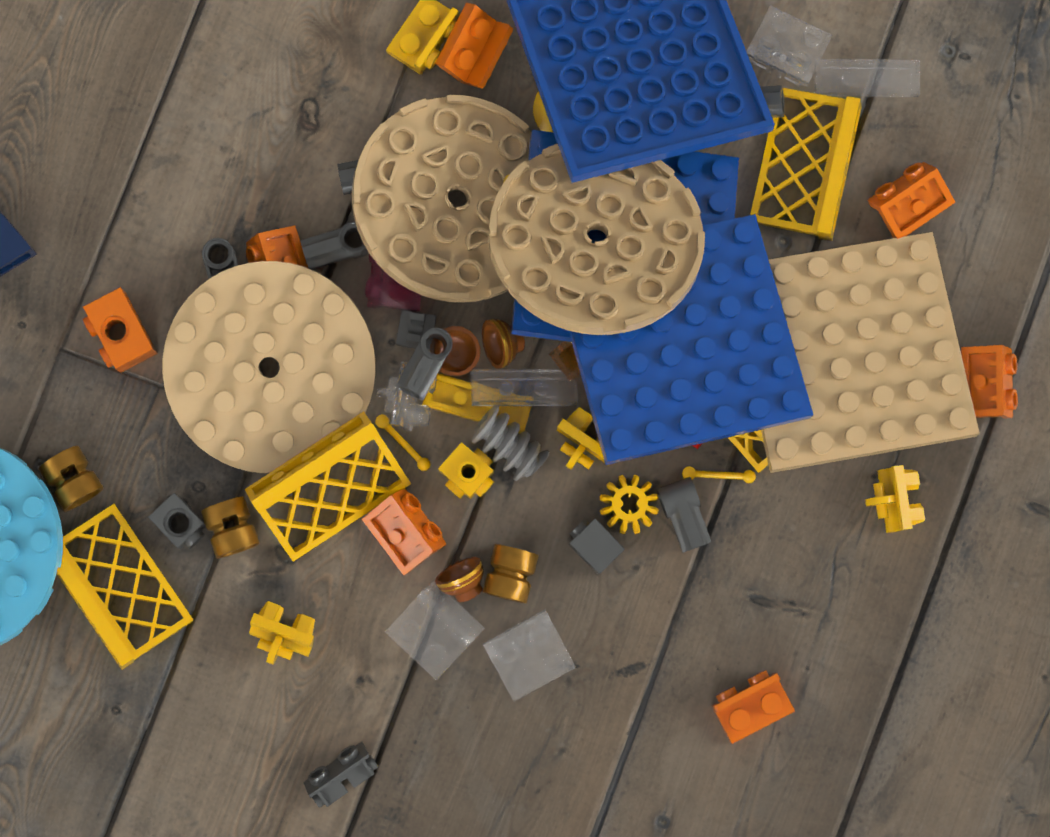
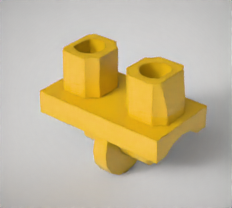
M580 407L567 420L562 419L556 430L578 445L576 449L565 441L560 448V451L571 457L566 464V467L570 470L574 468L577 462L588 470L590 469L594 460L583 454L585 450L605 463L598 438L594 440L585 434V431L593 421L592 415Z
M903 465L877 470L879 483L873 484L875 497L865 499L866 507L876 506L878 519L884 518L886 533L913 529L912 525L924 522L923 506L921 503L909 504L907 491L919 489L918 471L906 470Z
M267 601L259 614H253L249 635L260 638L257 648L269 652L266 663L274 665L278 656L291 660L293 652L309 657L313 647L315 619L304 614H297L293 626H287L280 623L284 614V608Z

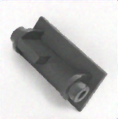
M361 742L356 746L352 745L342 750L337 759L326 767L320 766L316 768L303 783L309 797L313 798L319 808L323 805L328 807L348 793L342 781L347 778L355 788L375 774L374 770L379 766L374 758L369 755L364 743Z

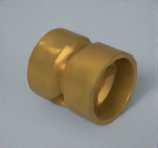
M79 446L70 447L44 462L38 469L47 485L56 487L54 496L64 512L86 503L104 489L95 472L87 471L86 467L89 462ZM74 471L76 475L65 481L63 477Z
M244 496L229 499L201 510L206 529L214 533L210 541L217 559L246 551L260 544L254 525L247 523V519L251 515ZM234 520L236 526L224 529V522Z
M495 544L490 560L494 571L487 573L482 592L526 604L531 584L527 581V576L534 575L539 555Z

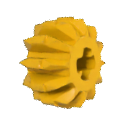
M620 475L618 477L620 489L611 482H608L606 485L607 489L614 496L600 495V501L611 504L609 507L602 508L600 515L604 516L613 513L614 516L607 522V526L611 528L618 520L621 521L620 534H625L628 523H631L634 534H639L640 526L638 520L645 526L650 527L652 521L645 513L658 514L659 509L648 506V503L655 502L659 499L658 494L646 496L645 492L650 489L652 484L647 481L641 489L638 488V475L633 476L631 486H627L625 476ZM627 496V499H630L631 496L637 499L635 507L638 511L633 514L631 510L628 513L623 512L621 508L624 503L621 498Z

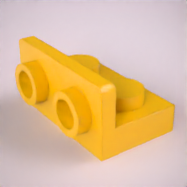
M419 0L387 47L386 52L420 75H422L426 67L431 70L436 65L435 62L441 53L439 48L448 39L459 17V11L454 7L450 10L437 0Z

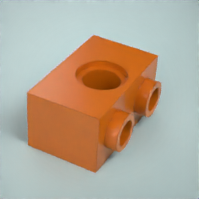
M121 287L83 306L87 317L82 320L92 337L98 335L104 346L99 349V353L108 368L114 366L117 371L122 373L158 354L128 295ZM118 323L124 324L126 327L124 337L116 341L111 340L109 337L111 327Z

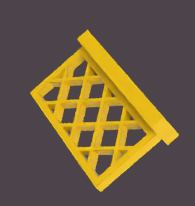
M783 88L784 98L799 100L806 110L791 120H788L784 114V117L781 118L785 124L778 127L780 117L773 118L775 126L773 131L768 132L750 215H756L759 225L816 235L819 239L833 241L862 109L861 99L849 96L843 99ZM807 102H813L815 104L809 107ZM823 105L838 107L836 119L824 127L813 113ZM810 115L819 130L802 140L793 128V125ZM789 128L798 144L781 154L774 144L777 135ZM834 128L832 138H830L827 131ZM823 135L830 145L829 151L815 160L806 145ZM802 148L811 164L794 174L785 159ZM774 150L778 157L771 161L772 152ZM826 161L825 169L823 172L819 165ZM782 162L791 177L773 187L767 178L768 170ZM815 168L822 177V183L820 187L808 194L798 179ZM795 182L804 197L787 208L778 192ZM765 184H767V186L769 187L770 191H768L767 193L763 194V193H764ZM774 195L783 211L772 218L759 216L761 203ZM819 195L816 206L812 198ZM808 202L815 212L812 226L797 223L791 212ZM787 215L791 222L780 219Z
M363 411L247 487L245 491L253 506L260 513L294 562L376 508L390 495L411 485V482ZM374 439L379 446L376 460L359 459L361 447ZM384 456L386 457L389 463L382 462ZM338 462L350 464L346 481L328 478L333 465ZM356 465L373 467L370 484L352 482ZM380 469L395 471L399 477V480L388 487L376 485ZM307 482L320 483L316 500L299 498L301 486ZM326 485L344 487L340 504L323 501ZM351 488L368 491L364 503L359 506L347 505ZM278 501L290 503L286 520L272 518L266 509ZM297 504L314 507L310 523L293 521ZM320 509L338 510L336 521L329 526L317 524ZM278 526H284L283 533ZM291 528L308 530L306 541L293 549L288 542Z
M112 504L63 536L61 568L58 567L57 576L121 670L194 621L115 504ZM111 515L120 525L118 540L97 536L99 523ZM94 527L93 535L84 534ZM123 532L130 542L122 541ZM76 538L92 540L88 560L72 557L65 545ZM96 541L116 545L113 564L92 561ZM120 546L137 550L140 555L138 569L117 565ZM143 561L148 566L150 571L141 570ZM77 563L86 565L85 574ZM90 566L111 569L107 589L91 585L88 580ZM116 570L136 574L133 593L112 590ZM140 575L156 578L160 584L157 598L137 595ZM163 590L171 601L161 599ZM97 592L106 594L105 603ZM110 595L131 598L127 618L113 616L108 610ZM135 599L156 603L152 623L131 619ZM160 604L176 607L183 618L172 626L156 624ZM117 622L126 623L125 632H123ZM130 624L151 628L149 641L138 649H135L128 639ZM155 629L165 630L154 637Z

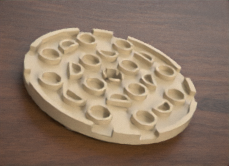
M447 95L446 97L429 100L424 98L401 108L397 113L380 124L363 148L356 165L352 183V208L356 227L362 242L375 262L399 284L413 292L435 300L461 303L476 302L507 292L508 290L496 272L489 249L490 215L504 178L511 174L523 161L528 162L531 131L528 129L529 126L518 116L493 102L465 95ZM453 190L463 192L466 196V204L453 207V204L449 201L448 193Z
M555 144L543 149L542 154L532 158L527 163L523 161L502 184L493 203L490 215L489 249L494 267L503 285L520 305L541 320L556 327L582 334L613 335L643 328L663 318L685 298L693 286L702 263L705 248V231H703L700 218V208L691 190L683 186L674 176L675 171L662 160L571 183L559 146ZM591 230H600L606 235V239L592 243L587 233Z
M259 261L234 266L220 272L200 285L187 298L173 319L167 334L163 352L162 374L171 410L181 428L199 448L213 458L234 468L256 473H270L363 411L366 413L374 390L376 358L371 333L361 312L339 286L320 273L304 266L279 261ZM266 357H272L279 363L280 370L274 377H265L260 371V362Z

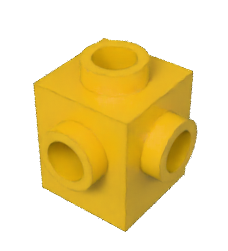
M462 442L438 468L439 472L448 479L445 486L460 499L464 494L470 499L475 494L481 498L494 483L490 478L494 474V470L489 467L493 461L479 448L472 452ZM471 468L475 470V475L472 478H465L462 475L463 471Z

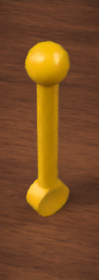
M381 414L376 417L375 423L377 427L385 429L417 462L418 469L427 471L431 466L430 460L426 457H421L390 425L389 418L386 415Z
M687 466L682 471L684 479L691 477L692 480L695 477L738 479L746 483H753L756 479V474L752 470H746L743 473L699 471L691 466Z

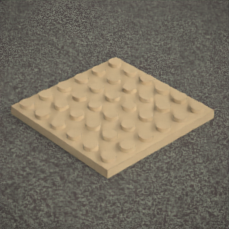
M933 232L769 259L814 414L810 419L761 430L770 473L972 438L980 434Z

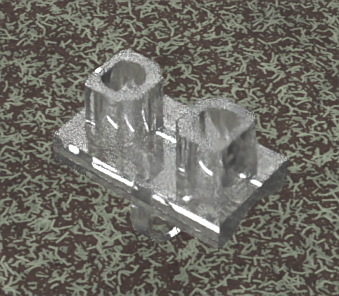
M401 362L399 377H389L388 388H378L376 396L386 399L384 412L392 413L391 425L398 426L404 431H412V427L429 425L431 411L429 406L417 404V398L411 397L396 387L408 362ZM437 376L428 393L433 394L435 391Z

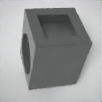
M176 493L168 497L148 516L178 549L182 550L185 546L191 549L205 536L202 532L206 527L204 521ZM179 514H185L189 519L188 529L183 533L177 534L172 529V520Z
M584 519L570 533L574 539L569 543V546L597 575L603 572L625 550L596 519L590 524Z

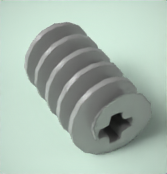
M495 405L478 422L471 442L475 444L484 439L486 441L482 448L484 453L493 448L496 450L492 459L493 462H497L502 458L506 459L502 469L504 472L515 467L517 470L513 477L514 481L524 476L527 478L543 465L550 452L545 450L539 453L541 444L538 441L528 444L530 434L526 431L518 434L520 425L517 422L507 425L510 416L507 413L497 416L499 406Z

